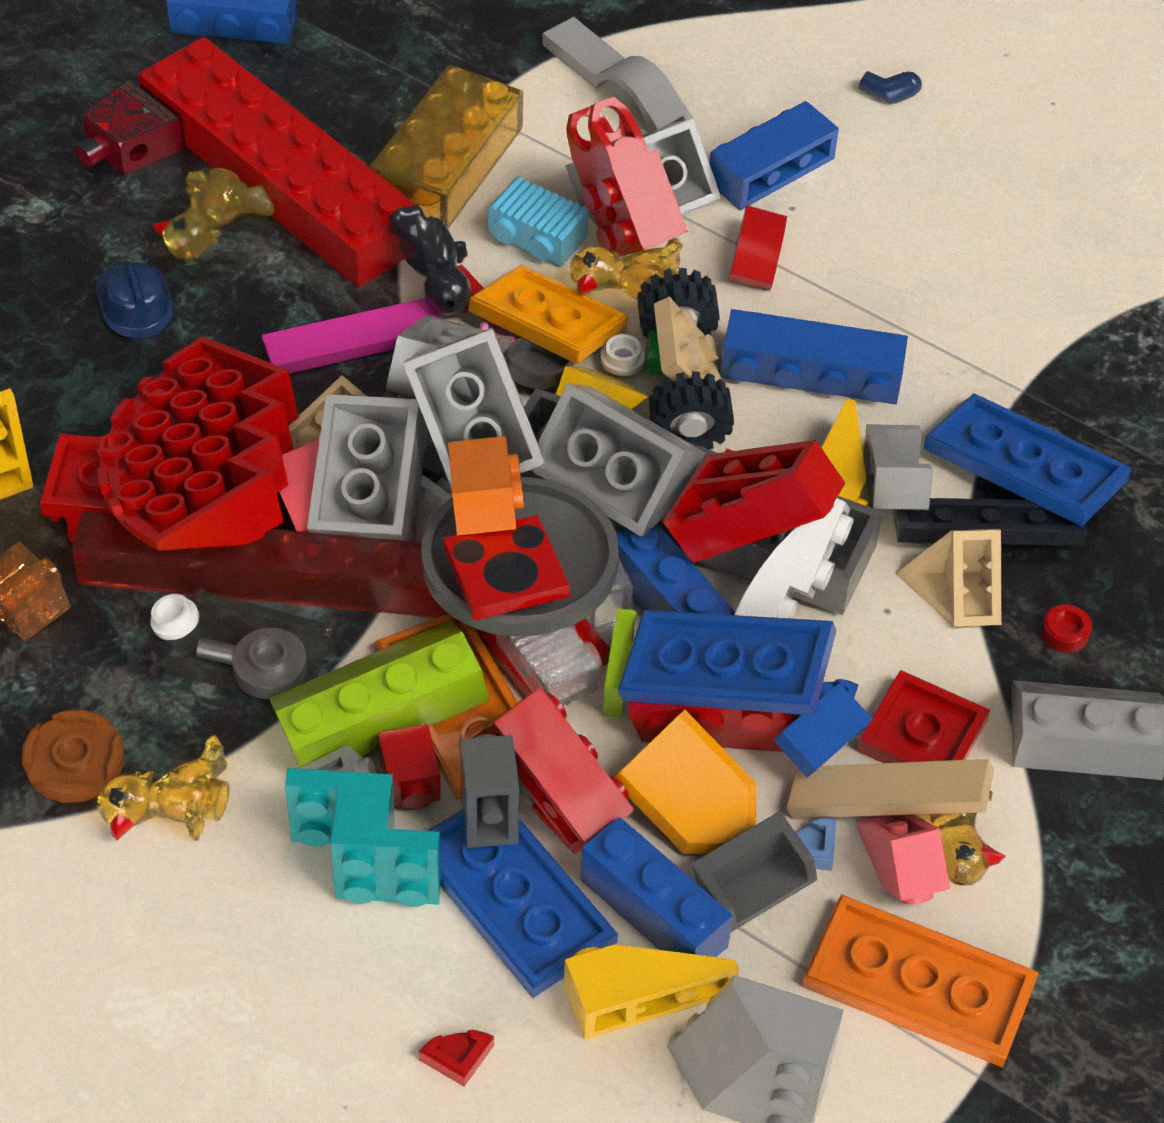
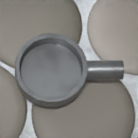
M522 337L513 341L507 350L506 363L513 380L523 386L534 389L557 388L565 366H573L574 364ZM599 349L593 352L592 354L598 353Z
M263 628L255 630L244 636L237 645L201 638L197 646V657L233 665L234 678L238 686L244 692L256 698L269 699L272 696L303 683L307 674V657L303 643L297 636L283 629Z

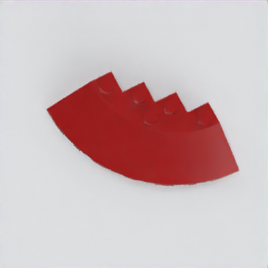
M202 336L162 362L164 371L154 379L153 377H144L137 384L138 393L133 399L124 398L111 416L113 426L107 435L101 436L98 447L100 461L99 468H97V477L107 507L118 522L130 533L158 551L247 545L250 542L261 539L265 536L266 532L284 522L277 496L279 491L289 486L282 455L294 450L288 424L299 418L289 371Z

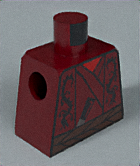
M128 78L85 112L83 121L86 140L75 147L77 157L85 167L91 168L105 159L121 173L129 174L183 149L180 118Z

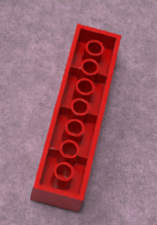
M202 37L138 73L140 87L180 118L182 142L186 147L356 287H362L404 260L402 250L399 247L400 238L389 229V216L395 210L416 204L207 38Z

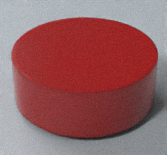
M1068 604L1057 605L1046 613L1041 634L1044 641L1051 648L1064 653L1077 652L1083 649L1089 641L1092 621L1088 614L1079 607Z

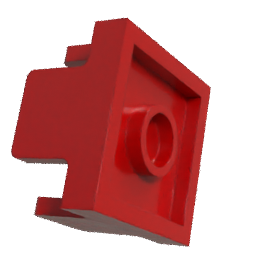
M59 434L40 501L42 515L50 516L51 522H61L62 517L65 518L69 540L72 543L116 546L118 540L116 522L118 520L106 505L97 477V468H99L100 461L98 447L101 437Z

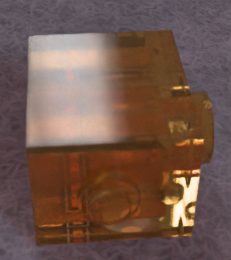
M19 541L0 555V618L26 642L71 608L61 583L62 576L55 565L47 557L39 560Z

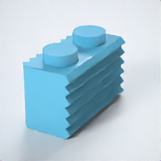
M518 176L488 207V232L504 244L513 243L528 250L538 260H549L563 266L564 262L568 261L569 256H572L574 250L576 251L578 246H581L583 240L587 238L589 210L586 206L581 207L578 202L574 204L571 199L566 200L564 196L559 197L556 192L552 194L549 189L544 190L542 186L537 187L535 183L530 184L527 179L522 180Z

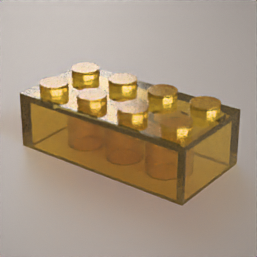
M449 64L373 161L370 168L412 202L418 204L423 209L426 218L430 216L439 218L449 228L522 130L523 90Z

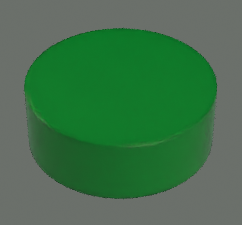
M650 330L645 348L643 373L660 376L663 372L661 371L657 331Z

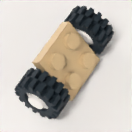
M679 268L678 274L672 275L671 269L663 271V278H660L657 274L651 276V284L644 282L641 285V292H638L637 295L642 334L647 338L650 330L657 331L661 371L667 376L666 379L662 380L663 387L656 385L652 390L653 395L649 396L650 420L684 441L704 446L710 450L714 448L713 441L722 444L726 440L725 435H731L733 431L732 425H734L729 387L726 388L725 382L718 373L716 360L720 358V352L711 335V330H717L718 321L720 320L716 288L714 284L712 285L711 279L707 275L701 278V272L693 270L691 275H687V268Z

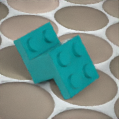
M287 768L285 791L291 841L302 842L309 846L331 844L335 898L347 899L359 904L371 901L399 902L409 907H419L424 904L439 905L441 891L440 832L395 829L393 774Z

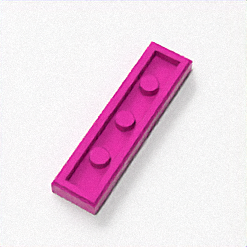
M424 298L261 335L262 346L268 362L287 369L290 374L395 350L398 335L425 315L442 318L439 312Z

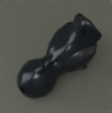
M418 204L395 210L389 216V229L400 238L399 247L407 263L418 274L427 277L424 283L427 302L436 311L444 315H453L459 312L468 313L469 301L472 297L471 285L467 276L457 269V263H462L463 259L468 256L466 243L464 241L455 242L448 227L439 218L433 216L426 218Z

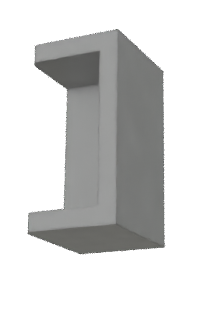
M866 424L863 457L872 508L929 510L933 470L930 464L919 463L922 438L920 426Z

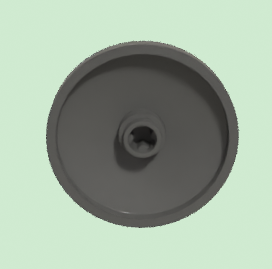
M520 477L524 509L515 510V520L538 515L570 584V597L474 621L444 552L443 538L457 534L452 497L430 519L421 545L424 580L436 602L447 613L464 624L478 630L504 636H535L556 632L578 623L594 612L605 601L616 580L619 557L618 539L615 529L604 511L590 498L571 487L545 479Z

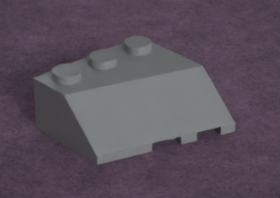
M734 975L709 999L706 1009L701 1014L695 1013L688 1020L683 1032L677 1031L671 1036L668 1048L702 1110L741 1123H815L826 1089L844 1010Z

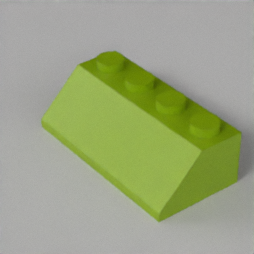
M451 620L269 698L299 768L345 745H349L360 756L379 749V732L428 724L430 727L490 701L482 669L463 632Z

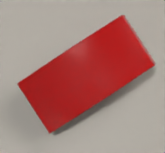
M746 205L735 246L736 250L729 280L770 291L778 265L788 216Z

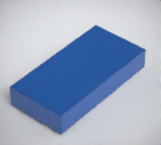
M838 683L818 701L814 715L802 714L773 741L808 778L863 730L873 718L842 684Z

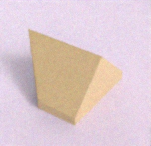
M1000 529L951 530L895 573L954 627L1002 625Z

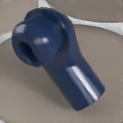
M867 71L859 84L860 90L891 104L912 98L922 88L920 77L910 71L902 72L886 79Z

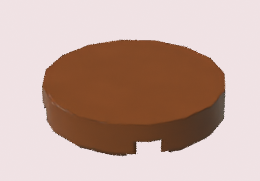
M83 709L62 711L52 715L51 721L46 722L42 726L39 723L30 731L22 746V765L31 787L47 799L62 803L84 802L99 796L118 780L125 765L123 739L119 731L117 732L111 726V722L101 714Z

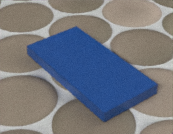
M975 393L925 436L923 448L1080 526H1083L1129 480L1131 467Z
M644 610L618 693L622 701L814 715L837 631L833 621Z
M463 810L458 811L427 830L440 832L441 887L532 998L564 978L565 959L588 947H598L601 949L618 943V933L520 818L518 844L467 848Z

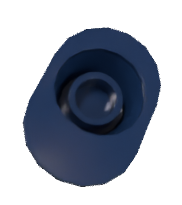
M139 262L121 263L103 272L96 282V295L103 318L108 327L118 335L130 339H146L159 334L169 325L173 317V301L164 276L155 267Z

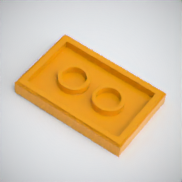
M522 264L472 296L468 309L469 312L575 364L580 363L598 350L611 337L624 331L628 321V315L585 294L580 295L578 291Z

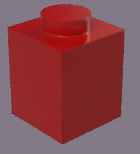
M428 724L379 732V761L382 773L393 774L394 809L402 807L420 809L431 802L441 800L440 770Z

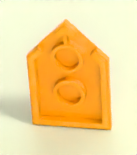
M686 710L679 714L615 776L626 788L629 799L683 855L708 854L756 825L757 783Z

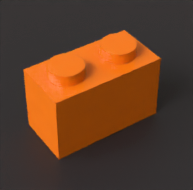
M506 436L448 442L457 536L516 529L515 510L524 509L518 454L508 455Z

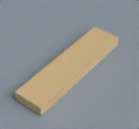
M989 759L821 766L807 778L797 767L787 810L792 818L986 812L994 768Z

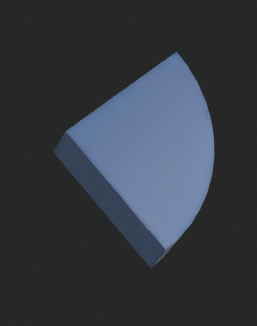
M836 818L813 820L809 826L796 832L812 855L816 869L832 871Z

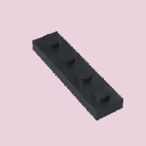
M930 498L929 510L893 509L897 542L935 543L951 530L1000 529L1001 544L1085 546L1088 532L1086 523L1080 526L1029 500Z

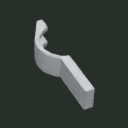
M575 17L543 33V46L595 89L609 81H613L627 90L637 103L648 132L662 128L675 120L680 122L693 118L666 75L653 62L642 56L624 58Z

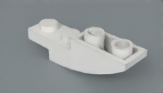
M836 498L833 509L825 518L796 527L776 547L761 566L747 588L734 615L793 618L797 607V601L792 599L794 592L813 599L817 588L824 590L831 578L835 565L829 561L836 543L840 545L845 543L853 525L854 518L848 516L850 512L848 504Z

